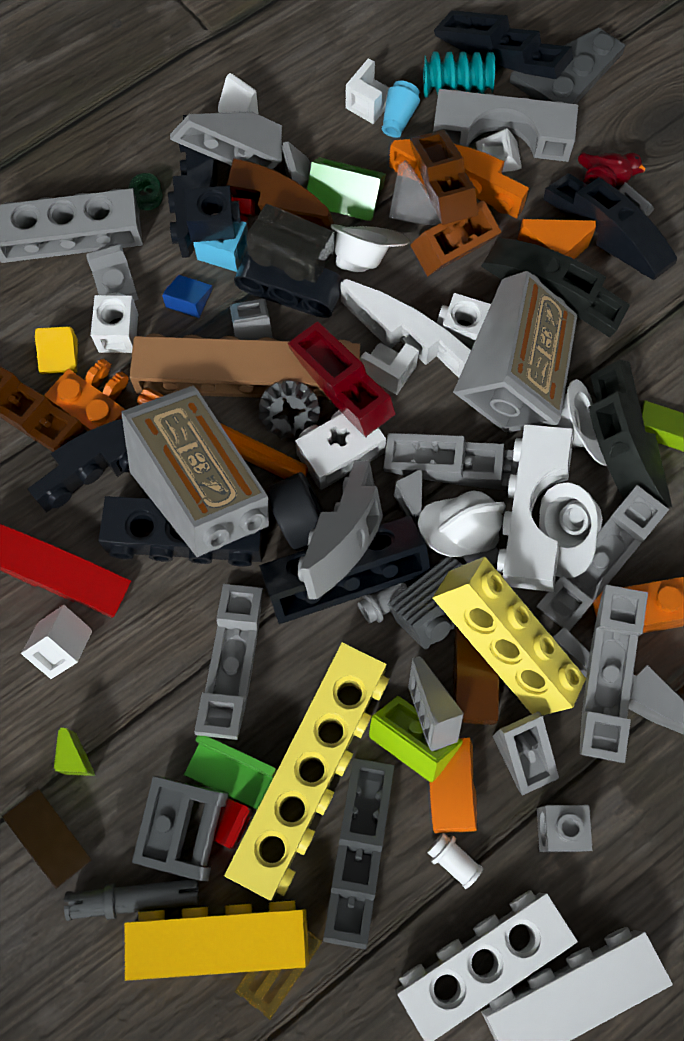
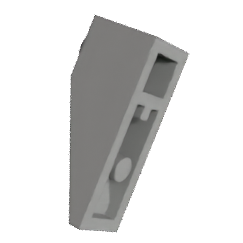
M254 112L188 114L170 134V140L231 166L233 158L256 163L269 169L275 168L282 161V125Z

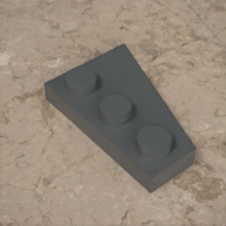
M598 27L564 45L572 46L573 60L557 80L514 71L511 73L509 83L535 100L577 104L623 55L626 45Z

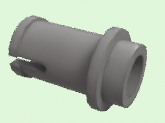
M401 583L377 591L372 595L362 596L363 600L358 602V607L364 618L369 623L374 621L382 622L383 616L391 611L387 603L405 590L407 586L405 583Z

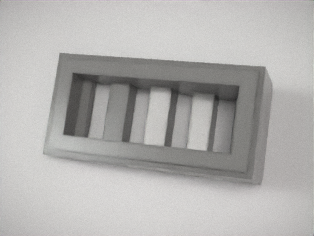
M420 656L412 658L408 688L429 749L436 751L457 743L464 713Z

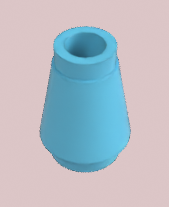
M396 81L393 87L388 89L382 131L386 135L395 138L400 137L418 107L420 91L414 84L407 81Z

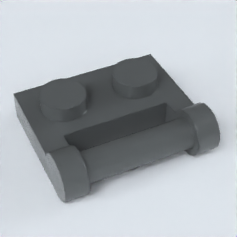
M153 776L132 863L195 880L208 881L212 868L208 865L221 806L226 807L229 793L161 776ZM195 800L205 804L192 859L188 861L180 858Z

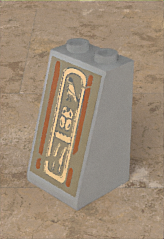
M528 271L502 279L453 393L504 432L524 430V425H558L562 414L577 314L565 304L562 298L553 294L540 282L538 277Z
M194 385L121 411L131 475L196 557L219 549L226 544L269 526L267 494Z

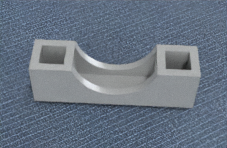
M439 89L433 132L445 129L454 144L468 147L473 139L483 133L502 131L508 128L512 134L519 136L527 143L534 158L568 162L575 142L578 105L559 101L551 102Z

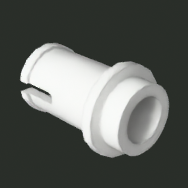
M442 833L427 850V853L432 857L431 862L434 865L439 863L467 889L480 876L483 867L478 865L455 843L456 838L453 835L448 837L445 833Z

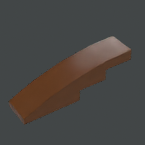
M0 366V418L52 452L82 433L85 427L78 419L55 407L47 397L21 383L13 373Z

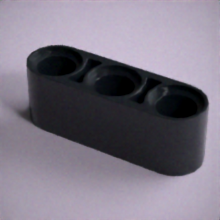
M251 246L247 249L234 277L235 285L250 295L320 318L332 316L341 294V282L344 281L339 274L329 269L257 246Z

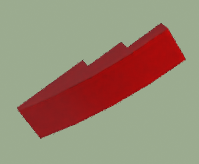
M0 524V571L34 587L39 586L71 602L76 601L108 617L113 618L131 580L51 544Z

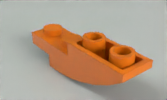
M410 139L394 140L390 149L389 167L404 177H410L424 184ZM454 144L463 157L465 173L475 187L476 198L481 201L484 200L487 204L493 206L496 211L517 219L524 209L529 187L502 174L505 161L479 150Z

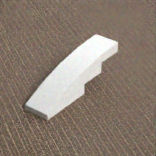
M348 279L341 282V302L387 347L393 348L400 341L404 345L408 343L419 350L418 358L425 365L437 356L458 378L460 377L471 350L448 330L416 309L381 291Z

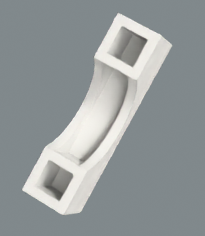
M524 425L523 438L515 439L513 461L519 462L517 475H510L508 485V498H514L512 512L505 511L503 519V535H508L507 549L499 550L497 571L498 573H503V578L510 587L554 592L559 556L558 541L545 535L536 526L532 518V510L538 497L547 488L567 481L569 478L573 447V431L571 428Z

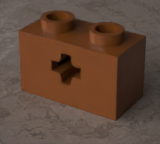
M484 200L477 203V216L445 225L440 223L423 232L410 244L427 277L481 248L502 233Z

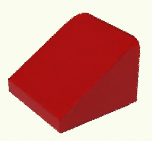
M227 799L226 807L221 806L214 841L229 849L234 850V848H237L253 814L251 812L252 809Z

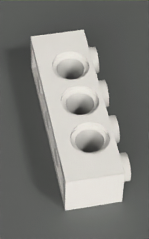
M531 890L525 892L509 904L513 911L500 920H498L495 914L486 918L473 928L476 936L464 944H461L459 939L452 941L436 953L440 959L427 969H424L422 964H419L399 978L402 986L395 991L424 1041L436 1040L578 942L547 893L534 895ZM518 924L526 926L530 934L529 943L522 950H514L509 942V933ZM488 949L494 958L493 968L487 974L478 975L473 971L472 958L477 951ZM442 975H452L457 981L455 995L448 1000L437 998L434 993L436 980Z

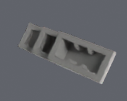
M388 433L383 469L385 472L408 476L421 469L422 479L508 490L510 475H517L519 462L513 461L514 450H505L504 444L465 442L464 436Z
M563 627L553 638L586 677L590 652ZM648 665L635 675L633 674L628 709L651 722L684 735V701Z

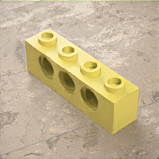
M484 556L450 570L432 598L530 713L534 714L539 711L541 715H546L573 708L586 677L488 559Z

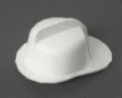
M331 224V228L337 231L335 242L336 265L344 270L364 272L368 269L376 268L389 247L404 246L410 242L409 238L404 234L385 228L368 226L345 227Z
M575 379L570 382L567 393L564 395L559 424L549 427L571 428L573 431V447H585L595 461L607 466L600 450L588 409L589 406L593 405L592 399L585 385Z
M569 482L556 484L547 490L541 500L539 529L548 537L558 541L559 556L556 576H563L565 578H573L582 574L593 562L597 534L601 529L603 520L601 509L596 501L592 499L591 495L580 485Z
M469 491L456 498L436 501L426 505L419 514L418 528L426 544L437 553L445 556L462 557L487 552L494 549L499 541V531L503 525L502 513L506 505L504 502H495L483 492Z

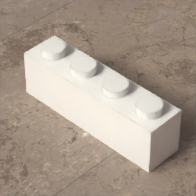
M624 927L604 938L607 945L594 952L589 947H586L571 954L566 958L568 966L554 973L551 968L535 973L527 979L528 987L515 994L510 988L489 1003L490 1007L481 1012L495 1041H571L673 984L646 933L636 930L630 932L628 927Z

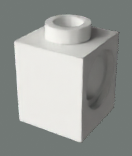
M121 293L95 295L91 337L98 352L132 353L134 336H137L138 311L132 296H126ZM121 318L118 323L109 324L112 320Z
M454 293L450 305H442L437 324L448 330L466 347L472 350L491 304ZM465 320L470 322L472 325L463 326L459 324L457 321Z

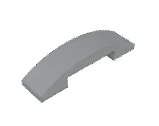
M636 485L598 532L593 562L587 570L573 578L561 576L555 583L554 592H548L536 607L561 628L565 627L570 631L603 591L604 586L608 585L669 509Z
M223 584L216 618L217 631L205 693L202 692L194 731L195 735L238 740L254 663L263 588Z
M605 585L603 588L585 682L580 732V755L625 763L631 719H627L638 636L643 634L648 592Z

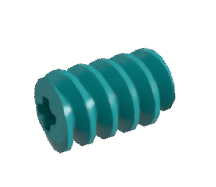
M433 51L429 62H427L426 56L424 57L423 93L425 98L429 97L432 87L436 88L437 95L439 89L446 88L450 90L463 88L464 92H472L473 88H476L477 92L485 94L486 89L490 88L491 94L493 93L495 80V55L493 52L487 53L484 63L482 62L480 52H474L470 62L466 52H460L456 62L451 51L446 52L443 62H441L437 51Z

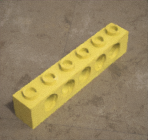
M343 642L341 643L224 875L226 878L270 901L274 900L277 893L285 896L296 873L289 869L297 852L303 856L305 855L314 837L315 831L309 829V826L316 812L321 815L325 814L335 793L328 789L335 773L340 776L344 775L353 756V753L347 751L353 736L362 738L372 717L365 712L372 698L380 701L390 679L383 676L387 664ZM353 686L360 691L361 699L354 705H345L340 702L337 695L343 687ZM330 722L338 724L343 730L342 738L332 744L322 741L319 737L321 727ZM308 760H317L324 766V774L316 782H307L300 776V769ZM290 798L300 799L305 805L303 817L296 822H287L281 815L283 803ZM270 837L280 838L285 845L284 856L275 863L267 862L261 852L263 843Z

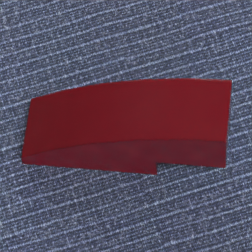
M318 321L287 343L290 350L318 386L364 437H367L396 415L391 396L367 375L364 364Z

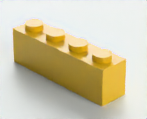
M295 901L269 902L268 912L252 913V904L225 906V915L208 916V907L182 909V918L165 919V910L138 912V921L124 923L125 981L306 968L309 965L306 909H296Z

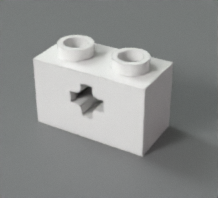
M338 410L331 417L330 421L319 427L318 425L310 426L299 435L298 439L295 440L296 453L301 462L307 465L308 473L321 491L350 474L354 461H372L384 454L386 438L379 428L367 437H364L344 414Z

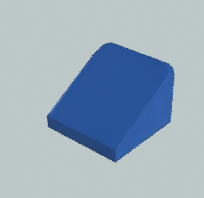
M178 275L162 295L165 307L200 318L213 287L212 285Z

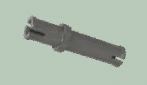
M195 879L116 887L115 883L105 884L104 889L77 892L66 891L64 902H68L69 905L64 906L65 918L67 921L78 918L105 916L107 920L116 919L117 914L190 906L199 907V896H197L199 884L198 880Z

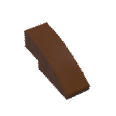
M445 129L410 138L411 147L424 185L442 225L477 216L478 207L475 187L465 173L462 155Z
M233 158L227 186H230L231 194L234 198L256 201L265 219L333 230L331 224H334L329 209L300 184L267 167Z
M455 625L453 700L464 713L462 723L494 725L498 722L499 675Z

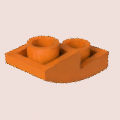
M470 737L460 738L463 741L461 747L441 774L433 782H430L434 833L477 831V797L473 784V744Z

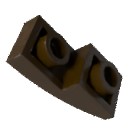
M38 788L2 815L3 819L55 889L92 861Z

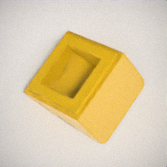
M51 327L35 329L39 373H64L68 368L73 372H77L78 338L73 328Z

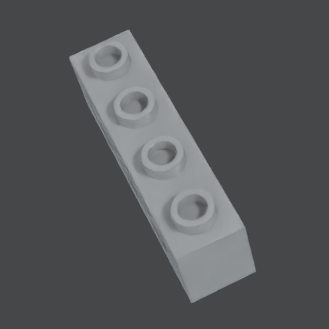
M133 188L112 189L107 192L91 194L78 193L74 196L58 198L44 197L34 201L5 202L0 205L1 263L94 252L105 246L121 245L122 248L143 245L140 211Z

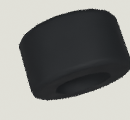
M299 472L269 486L266 490L276 521L286 540L296 551L309 546L310 530L316 527L320 513L323 512L309 481L303 473Z

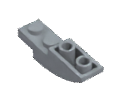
M354 461L349 477L344 478L343 495L341 501L336 502L334 512H321L316 527L310 530L309 546L306 555L302 556L298 563V577L301 582L305 583L309 599L320 598L343 579L364 555L378 531L383 514L377 486L374 485L370 461Z

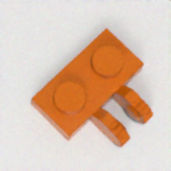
M100 359L88 370L85 380L68 368L44 396L55 407L78 419L85 427V430L90 431L106 423L122 419L121 411L126 409L114 400L126 387L129 377L122 371L118 372L106 383L103 392L99 391L97 387L109 374L111 364L108 361Z

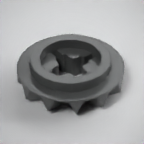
M285 380L271 385L264 392L259 403V419L262 420L267 432L274 433L281 440L284 438H294L297 440L305 429L316 425L319 419L320 406L316 395L308 386L298 381ZM284 398L287 399V403H290L291 408L300 409V411L295 413L292 424L291 420H288L287 415L278 414V412L283 411Z

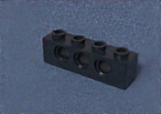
M105 496L99 543L107 553H110L111 557L118 559H132L134 554L149 555L150 559L161 562L172 561L173 557H184L193 563L210 564L212 559L228 560V563L231 565L245 567L251 566L252 562H262L265 528L226 544L219 549L196 557L184 540L174 538L176 530L151 499ZM146 524L154 526L148 536L136 537L139 527Z
M410 515L380 525L370 546L357 564L333 588L318 599H309L305 583L301 582L298 577V563L300 558L306 555L307 550L259 565L279 624L419 578L430 570L426 543Z

